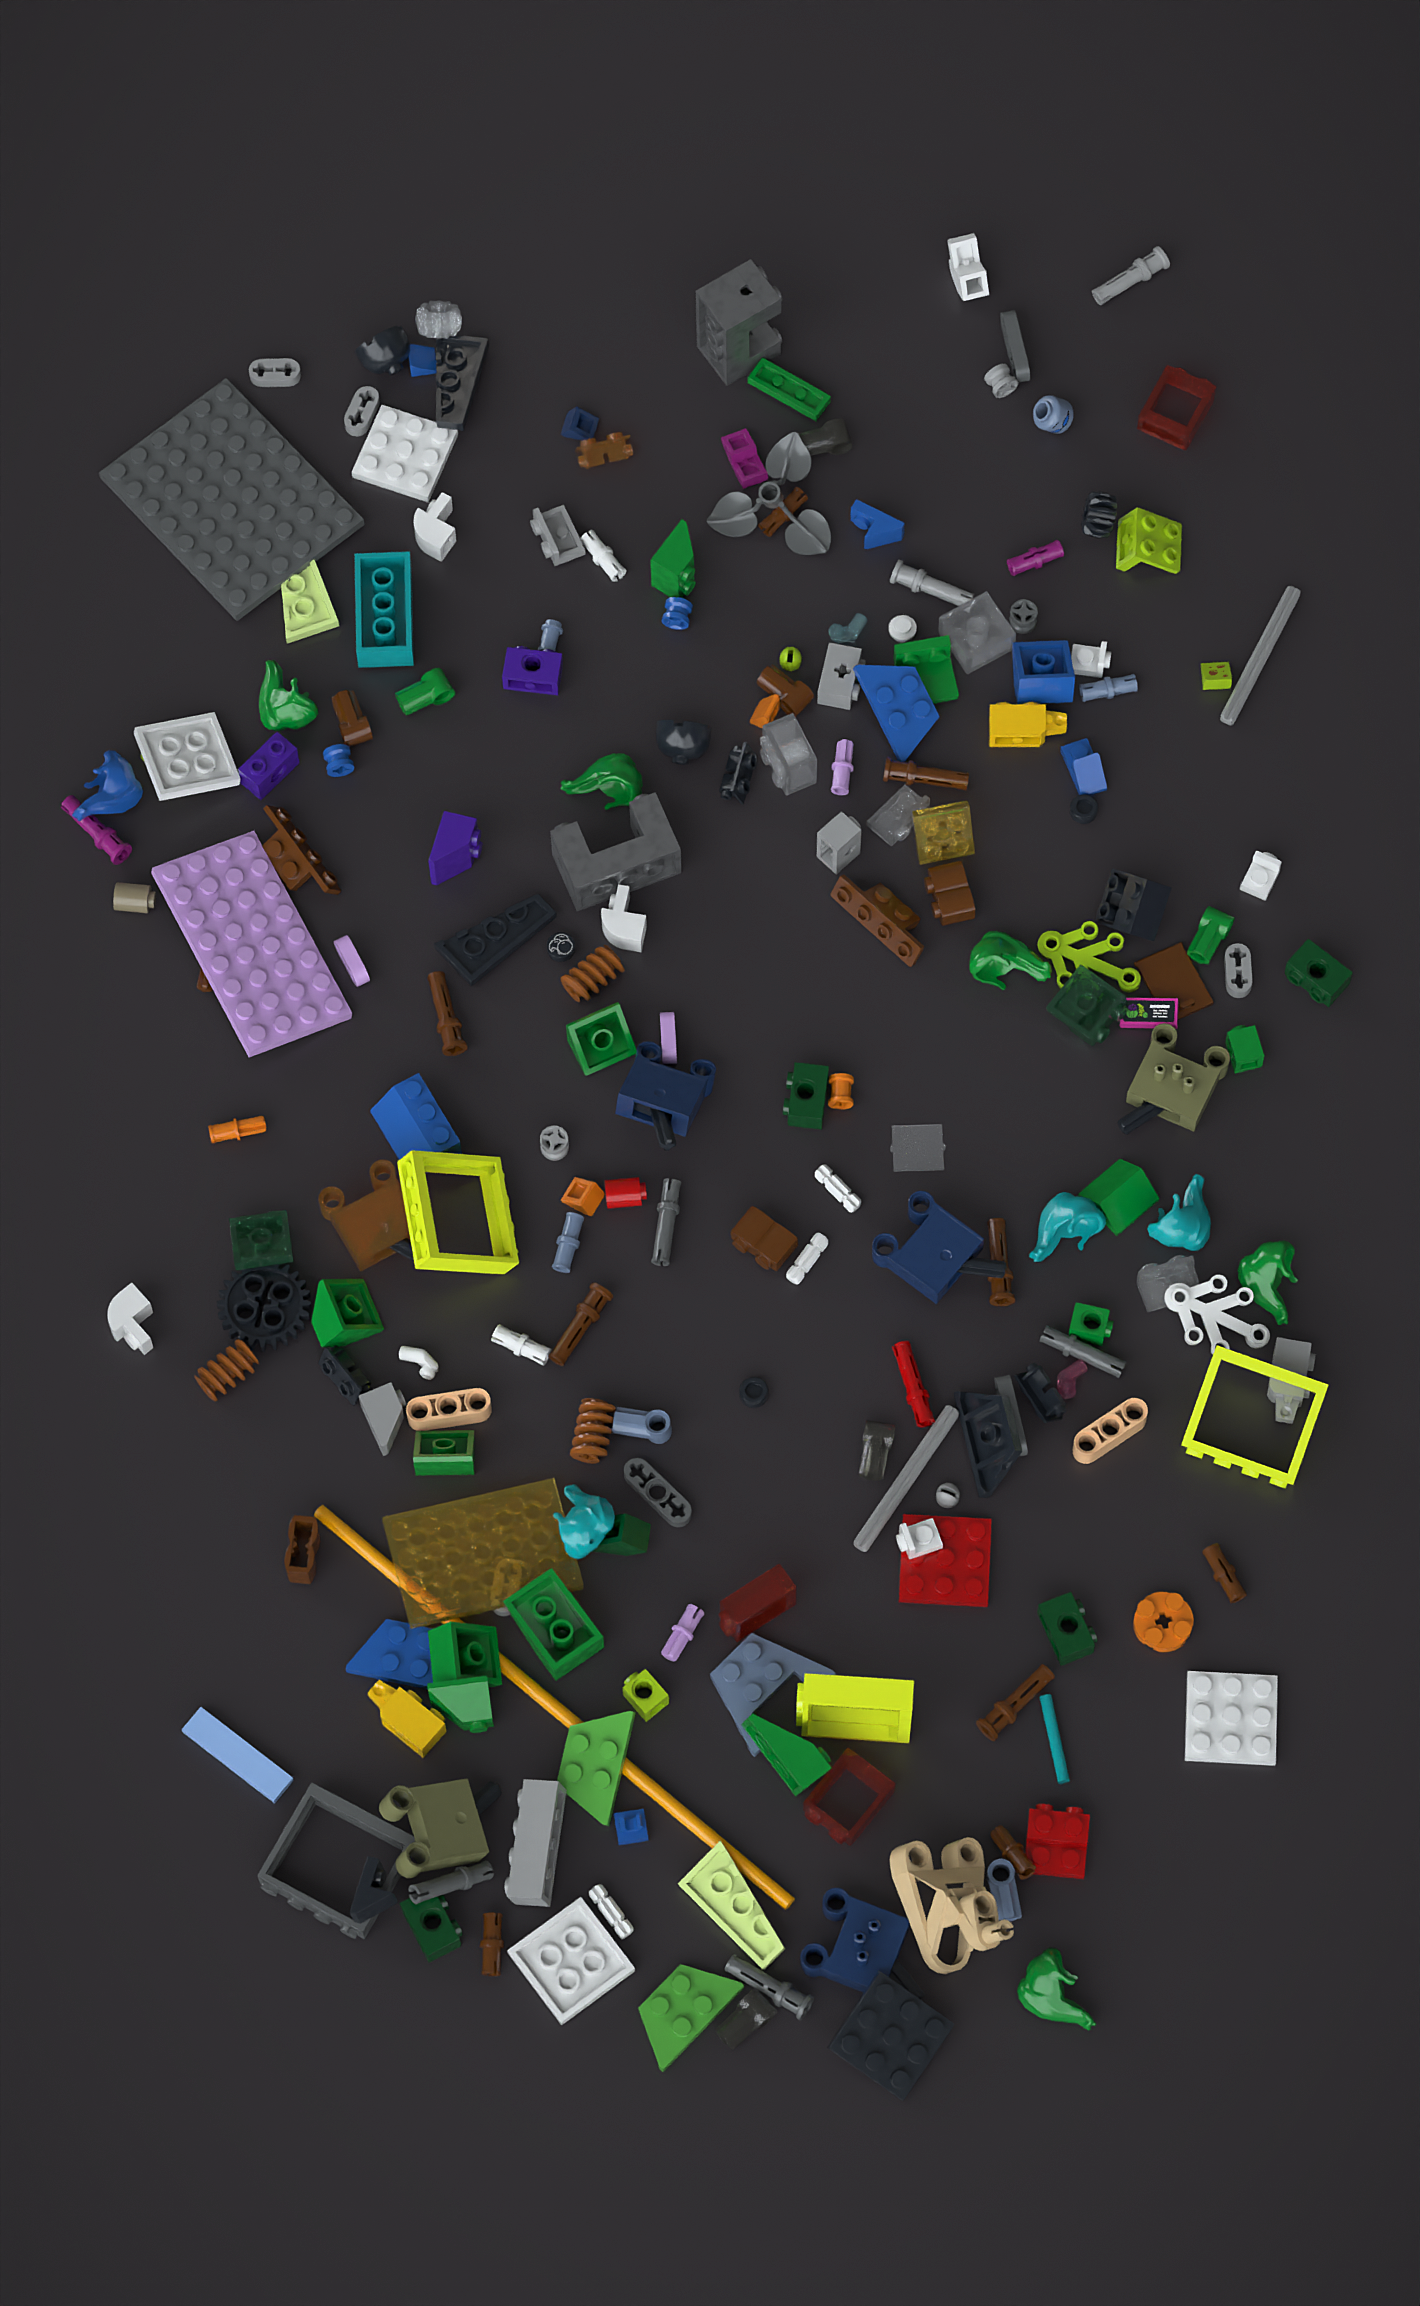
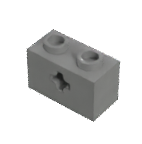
M829 643L818 688L817 704L850 710L852 700H858L860 684H856L857 677L853 667L866 664V660L861 659V648Z
M842 811L817 832V857L836 875L860 854L861 826L855 818L847 817Z

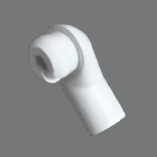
M408 1346L400 1348V1360L418 1363L422 1367L419 1373L425 1379L431 1380L435 1377V1372H438V1363L426 1350Z

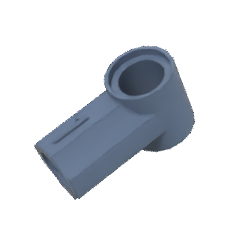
M617 1407L614 1414L612 1432L614 1434L646 1438L653 1443L662 1444L671 1437L672 1427L670 1418L665 1411L653 1410L647 1412ZM657 1422L665 1424V1428L660 1431L652 1430L651 1426Z
M1005 1859L994 1860L989 1865L987 1882L990 1893L996 1900L999 1921L1008 1920L1010 1922L1022 1918L1014 1877L1015 1870L1013 1865ZM998 1868L1005 1869L1009 1874V1878L1006 1881L999 1882L993 1878L992 1872Z

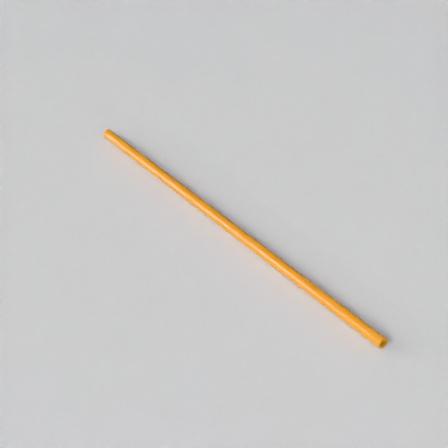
M321 1505L316 1510L314 1517L441 1623H465L326 1506ZM499 1652L501 1673L568 1729L572 1725L584 1723ZM625 1757L622 1770L624 1776L709 1847L713 1848L721 1841L738 1870L782 1908L786 1910L795 1900L791 1894Z

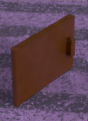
M1182 942L1134 962L1153 998H1178V1020L1213 1005L1214 1002L1187 955Z

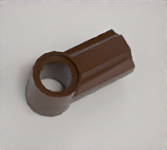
M773 664L767 666L757 679V685L768 694L779 695L780 708L790 717H796L814 699L813 692L806 684L799 680L794 682Z
M343 690L337 692L331 699L340 723L339 729L344 744L350 747L372 740L373 736L368 720L361 712L354 691Z

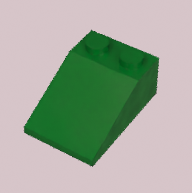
M552 1568L503 1601L534 1652L555 1681L604 1648L602 1634Z
M754 1714L750 1715L741 1724L795 1797L831 1769V1766L828 1764L831 1762V1759L823 1748L819 1747L817 1749L813 1743Z

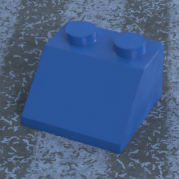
M1068 640L1012 643L1013 679L1017 704L1027 702H1073L1075 673Z

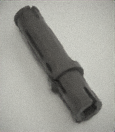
M669 1178L663 1180L661 1202L657 1204L659 1217L651 1263L661 1266V1261L663 1266L670 1265L676 1215L680 1212L678 1199L681 1181L677 1179H672L671 1183H669Z
M1049 1325L1045 1327L1043 1332L1053 1336L1054 1339L1043 1334L1039 1342L1063 1351L1062 1355L1066 1357L1071 1355L1116 1376L1118 1379L1120 1378L1123 1371L1112 1365L1123 1369L1127 1361L1118 1359L1077 1340L1076 1335H1066Z
M482 1861L470 1867L460 1866L454 1872L418 1884H412L409 1886V1892L416 1891V1893L409 1894L410 1899L413 1903L418 1904L458 1889L468 1890L473 1884L491 1880L494 1873L486 1874L485 1872L493 1870V1867L488 1861Z

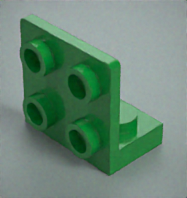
M949 635L894 645V665L915 667L933 704L959 698L950 659L951 642Z

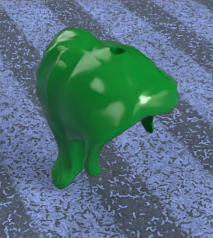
M267 660L266 674L259 696V711L263 725L272 731H280L286 728L299 729L308 725L318 715L316 703L308 698V692H305L303 695L299 693L297 678L291 680L292 690L287 691L283 686L282 668L276 660Z
M613 753L599 758L577 779L562 780L560 789L569 795L591 793L600 789L607 796L615 799V802L608 803L605 806V810H609L612 807L629 806L630 801H633L635 797L642 794V775L637 770L636 764L630 756L623 753Z
M987 932L983 935L981 941L975 945L970 954L969 970L973 977L982 983L997 986L1002 990L1006 988V985L996 979V977L1004 975L1012 969L1025 971L1038 982H1045L1047 978H1051L1052 969L1049 962H1044L1030 947L1012 938L1005 932Z
M1288 1241L1263 1243L1253 1254L1245 1256L1238 1266V1279L1242 1287L1252 1290L1253 1300L1273 1314L1278 1325L1288 1324V1313L1285 1303L1276 1289L1280 1285L1283 1275L1288 1277L1292 1283L1298 1281L1290 1267L1295 1249L1293 1244Z
M1049 1947L1030 1961L1026 1970V1977L1020 1981L1017 1989L1018 1998L1027 2010L1043 2019L1077 2023L1088 2031L1091 2029V2026L1096 2025L1093 2017L1084 2008L1074 2001L1065 1998L1062 1981L1072 1985L1076 1982L1075 1980L1078 1979V1976L1070 1974L1062 1967L1061 1952L1057 1948Z

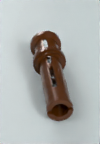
M886 757L883 775L884 782L896 780L906 782V785L910 786L916 782L967 790L969 778L968 772L917 765V762L913 760L907 763L894 761L891 757Z
M435 971L428 975L427 980L439 1019L436 1029L442 1037L444 1045L442 1052L446 1056L459 1055L468 1048L466 1041H463L460 1031L462 1023L455 1017L445 973L443 971Z
M993 1218L987 1221L990 1260L1004 1261L1006 1263V1271L1002 1279L988 1277V1281L991 1282L992 1291L989 1302L993 1306L1002 1307L1011 1305L1016 1301L1011 1287L1014 1275L1008 1266L1006 1221L1002 1218Z
M594 1282L590 1284L589 1288L591 1290L583 1302H579L576 1306L577 1314L564 1331L552 1352L548 1355L549 1359L554 1363L564 1366L590 1324L599 1320V1313L607 1301L613 1299V1294L605 1287Z
M1041 1664L1004 1701H997L994 1704V1709L987 1716L976 1721L980 1731L987 1738L995 1741L998 1738V1733L1004 1727L1016 1721V1714L1055 1678L1052 1671L1044 1664ZM1033 1683H1035V1686H1034L1028 1693H1026L1022 1698H1020V1696H1021ZM997 1718H999V1720L993 1725V1722Z

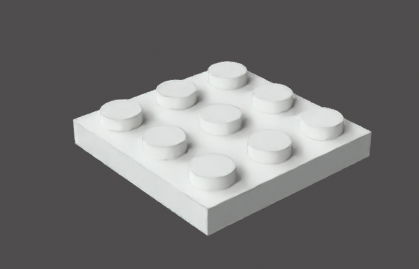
M381 405L352 470V478L429 502L457 439L458 430L438 428L437 423Z
M215 712L135 727L134 736L159 801L240 784L241 778Z
M1188 1671L1185 1761L1275 1766L1277 1676Z
M581 1897L507 1950L509 1956L561 2025L635 1972L634 1966Z

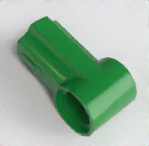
M442 668L428 671L422 676L421 681L395 693L399 706L406 716L432 703L434 705L444 704L455 695V691Z
M1208 906L1199 923V930L1187 950V955L1199 964L1209 965L1221 940H1225L1229 934L1235 917Z

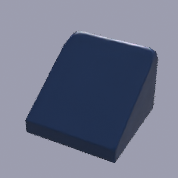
M576 406L567 413L561 435L591 443L599 418Z

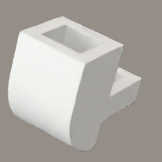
M974 233L949 239V266L957 292L962 300L966 301L989 295L986 270L980 263L977 239Z
M443 492L437 500L433 499L430 502L426 512L418 508L414 515L415 538L418 546L426 554L441 562L456 542L455 528L445 523L453 511L452 498Z
M618 884L617 893L611 894L609 909L602 908L601 910L603 933L611 944L620 949L642 952L647 928L646 915L627 912L630 888L629 886Z
M130 1283L112 1299L107 1316L115 1340L119 1341L124 1337L133 1350L139 1348L145 1355L153 1349L151 1338L139 1324L149 1317L153 1311L150 1302L133 1283Z

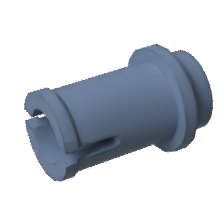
M549 619L541 626L543 634L538 651L545 649L556 650L559 635L563 633L560 622Z

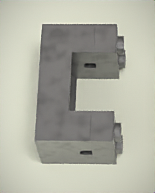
M751 259L696 290L697 347L726 386L752 372L762 358L770 361L781 355L782 337L777 329H772L767 321L781 313V301L783 298L779 289L776 286L772 287L767 281V275L763 268L757 267Z
M656 792L649 795L641 794L629 802L630 826L636 838L591 854L577 821L570 824L562 823L550 831L552 855L576 911L610 900L611 894L617 893L618 884L629 886L631 892L681 873V849Z

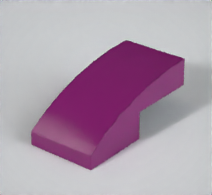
M747 429L721 437L728 459L743 489L768 480L767 471L757 454L756 445Z

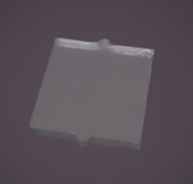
M942 1124L892 1126V1145L890 1146V1151L893 1152L894 1172L944 1170L943 1151L946 1149V1145L943 1144Z

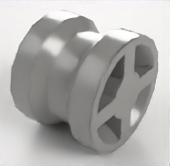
M1007 364L993 367L984 377L986 383L993 387L992 392L996 398L1009 395L1018 386V381L1014 376L1010 375V369Z
M549 1126L542 1131L540 1135L542 1154L549 1160L564 1158L569 1151L567 1132L559 1126Z

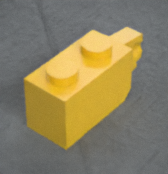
M999 702L997 704H990L989 747H1040L1045 742L1046 736L1066 733L1067 714L1046 711V704H1038L1036 702L1024 704Z
M380 1680L369 1690V1698L380 1709L382 1725L422 1758L427 1755L447 1732L444 1723L445 1718L434 1708L428 1710L421 1704L422 1699L409 1689L406 1692L401 1687L396 1690Z

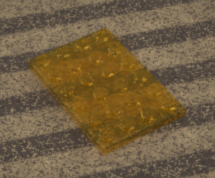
M554 1478L382 1517L410 1629L504 1608L503 1601L550 1568L555 1571L569 1592L583 1589L584 1584L577 1559L571 1558L565 1551L559 1532L558 1519L553 1517L555 1512H559L565 1517Z

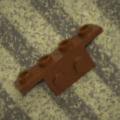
M269 805L264 807L263 809L276 825L278 831L262 847L287 887L292 891H296L313 876L325 893L338 895L342 890L337 885L338 880L331 871L326 870L321 863L322 857L306 843L307 837L300 829L295 828L290 821L292 817L283 807Z
M844 874L841 875L831 892V897L909 967L915 965L925 946L908 931L915 928L921 918L882 883L863 892Z

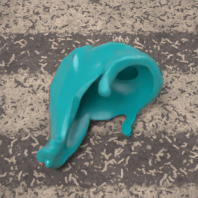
M1199 1174L1193 1176L1185 1191L1182 1209L1179 1207L1180 1196L1178 1194L1173 1195L1174 1205L1166 1215L1162 1208L1158 1209V1222L1150 1223L1147 1228L1150 1237L1168 1247H1184L1190 1251H1198L1204 1247L1210 1237L1211 1218L1202 1196L1204 1177Z
M1067 1192L1059 1193L1048 1202L1040 1215L1037 1245L1031 1251L1029 1257L1034 1259V1262L1043 1261L1057 1247L1061 1237L1073 1238L1081 1236L1082 1240L1078 1243V1248L1082 1251L1087 1240L1104 1229L1107 1218L1091 1199L1075 1197Z
M576 1484L566 1486L564 1493L575 1507L569 1511L566 1517H563L559 1512L553 1513V1517L558 1519L559 1532L565 1551L571 1558L581 1559L598 1548L606 1533L613 1528L615 1515L612 1505L606 1498L583 1493Z

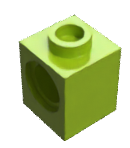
M646 1669L640 1674L638 1672L631 1674L624 1681L623 1696L645 1722L669 1704V1695ZM641 1688H647L652 1694L648 1698L643 1699L639 1698L636 1692Z

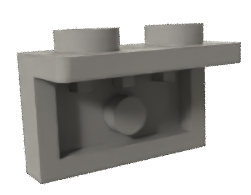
M564 505L543 513L540 512L539 508L533 509V520H530L533 532L536 536H541L543 540L541 543L543 553L546 558L551 557L555 566L585 555V548Z

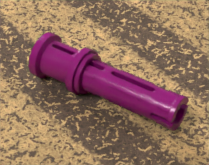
M74 795L68 796L62 802L61 808L92 836L95 846L99 850L103 849L111 857V861L115 865L121 864L129 857L132 852V846L129 843H124L117 836V832L113 828L106 827L94 815H90L81 821H77L72 816L75 809L81 805Z

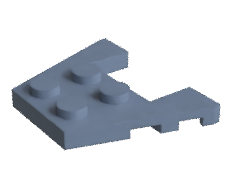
M751 1633L710 1674V1678L727 1710L732 1715L740 1734L747 1743L749 1751L755 1757L760 1752V1749L741 1724L750 1715L755 1714L793 1675H796L804 1683L805 1673L836 1675V1673L823 1665Z

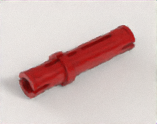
M909 1341L898 1342L895 1346H892L906 1388L907 1404L911 1405L917 1427L930 1426L935 1422L928 1401L930 1396L922 1383Z

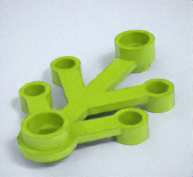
M1087 921L1083 923L1080 929L1063 935L1056 931H1047L1040 936L1038 950L1043 957L1051 959L1057 974V985L1059 988L1068 990L1074 985V977L1072 973L1066 970L1063 957L1074 962L1083 986V996L1087 1001H1095L1100 996L1099 986L1093 982L1088 968L1117 980L1120 989L1124 992H1134L1139 988L1141 979L1136 969L1125 968L1122 970L1095 958V956L1109 951L1116 952L1121 950L1124 945V939L1121 934L1111 933L1107 940L1079 950L1068 945L1082 939H1095L1098 935V927L1092 921ZM1087 927H1093L1095 932L1087 935L1084 930ZM1113 938H1118L1121 943L1118 946H1112L1110 941ZM1054 940L1057 942V946L1049 948L1046 945L1047 942ZM1125 975H1133L1134 981L1126 982L1124 980ZM1064 976L1071 979V982L1067 985L1060 982V979ZM1094 988L1097 993L1094 996H1089L1086 994V990Z

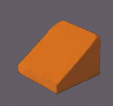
M774 694L762 699L755 709L750 723L765 730L769 729L780 709L779 695Z
M574 1177L561 1201L585 1215L592 1216L604 1198L605 1193L596 1182Z

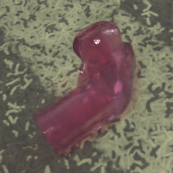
M1081 1359L1058 1374L1057 1391L1063 1399L1075 1396L1077 1391L1075 1389L1076 1378L1088 1371Z

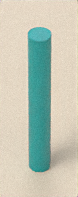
M1051 1694L1040 1696V1702L1059 1784L1067 1783L1070 1779Z

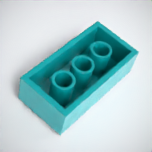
M410 552L355 554L356 654L358 668L414 666L412 565Z

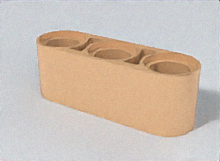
M481 1388L416 1397L410 1400L406 1406L408 1423L416 1431L480 1423L486 1421L492 1412L490 1396ZM476 1401H482L485 1403V1406L482 1409L475 1410L471 1407V1404ZM448 1405L457 1408L451 1414L443 1413L442 1409ZM418 1410L427 1412V1415L421 1419L413 1416L414 1412Z
M1130 1398L1081 1430L1074 1439V1458L1083 1464L1094 1462L1140 1431L1145 1426L1148 1407L1146 1403L1139 1398ZM1129 1411H1137L1140 1413L1141 1417L1138 1419H1131L1127 1416L1126 1413ZM1111 1426L1117 1430V1433L1108 1435L1103 1429ZM1083 1442H1088L1093 1445L1094 1449L1084 1451L1079 1445Z

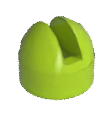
M786 647L780 653V665L784 670L795 671L801 666L802 656L797 648ZM788 654H793L792 663L787 662Z

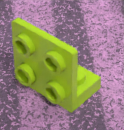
M1138 507L1118 520L1116 569L1125 572L1139 562H1144L1174 574L1180 572L1181 523Z

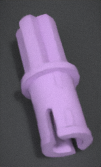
M847 739L837 742L835 762L832 763L834 774L831 792L837 795L849 793L850 772L854 769V766L851 764L854 744Z
M688 1604L678 1624L673 1625L671 1628L673 1632L661 1651L664 1658L675 1662L688 1640L691 1641L693 1639L692 1633L705 1614L701 1609L696 1612L698 1607Z

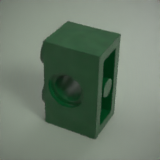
M1307 939L1287 961L1284 974H1286L1287 979L1293 985L1301 986L1308 991L1314 1001L1324 1003L1327 1007H1330L1350 984L1353 972L1310 939ZM1319 972L1323 977L1315 978L1310 973Z
M795 1062L794 1072H788L786 1089H791L790 1098L784 1099L783 1115L788 1116V1126L822 1130L829 1066ZM802 1092H808L812 1094V1097L802 1099L798 1095Z
M1072 1592L1038 1604V1617L1060 1666L1093 1654L1097 1637L1092 1626H1086L1082 1617L1085 1616V1610L1080 1599L1075 1600ZM1072 1623L1076 1627V1631L1067 1633L1062 1630L1061 1625Z
M443 1895L418 1904L413 1903L410 1898L400 1903L401 1911L428 1963L461 1947L459 1937L463 1933L456 1919L449 1920L445 1912L449 1909V1906ZM435 1917L441 1920L440 1926L436 1929H428L425 1926L426 1921L430 1918Z

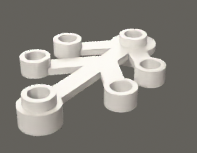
M1215 1275L1208 1282L1193 1287H1188L1183 1283H1175L1166 1290L1164 1295L1165 1303L1170 1310L1178 1312L1185 1330V1341L1190 1345H1197L1203 1339V1332L1200 1328L1195 1327L1190 1310L1200 1314L1211 1342L1212 1355L1214 1354L1216 1344H1222L1226 1349H1230L1229 1344L1222 1339L1217 1323L1245 1336L1247 1344L1252 1348H1261L1270 1339V1333L1266 1326L1262 1324L1251 1326L1222 1312L1237 1305L1246 1306L1250 1304L1254 1298L1251 1289L1247 1287L1240 1288L1233 1295L1207 1304L1195 1299L1210 1292H1223L1227 1287V1280L1222 1275ZM1215 1279L1222 1281L1223 1287L1221 1289H1216L1213 1286ZM1240 1292L1248 1293L1249 1300L1247 1302L1239 1298ZM1175 1293H1182L1185 1298L1184 1301L1177 1302L1174 1297ZM1190 1331L1198 1333L1199 1338L1197 1341H1192L1189 1338ZM1254 1331H1261L1263 1339L1256 1340L1253 1335Z

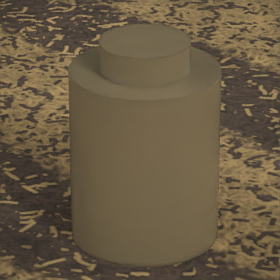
M116 883L113 898L114 910L149 913L150 908H155L156 891H152L151 885Z

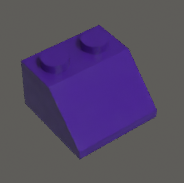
M447 811L443 812L428 860L431 884L439 885L472 867L474 858L480 857L483 843L480 842L481 830L478 829L476 818Z

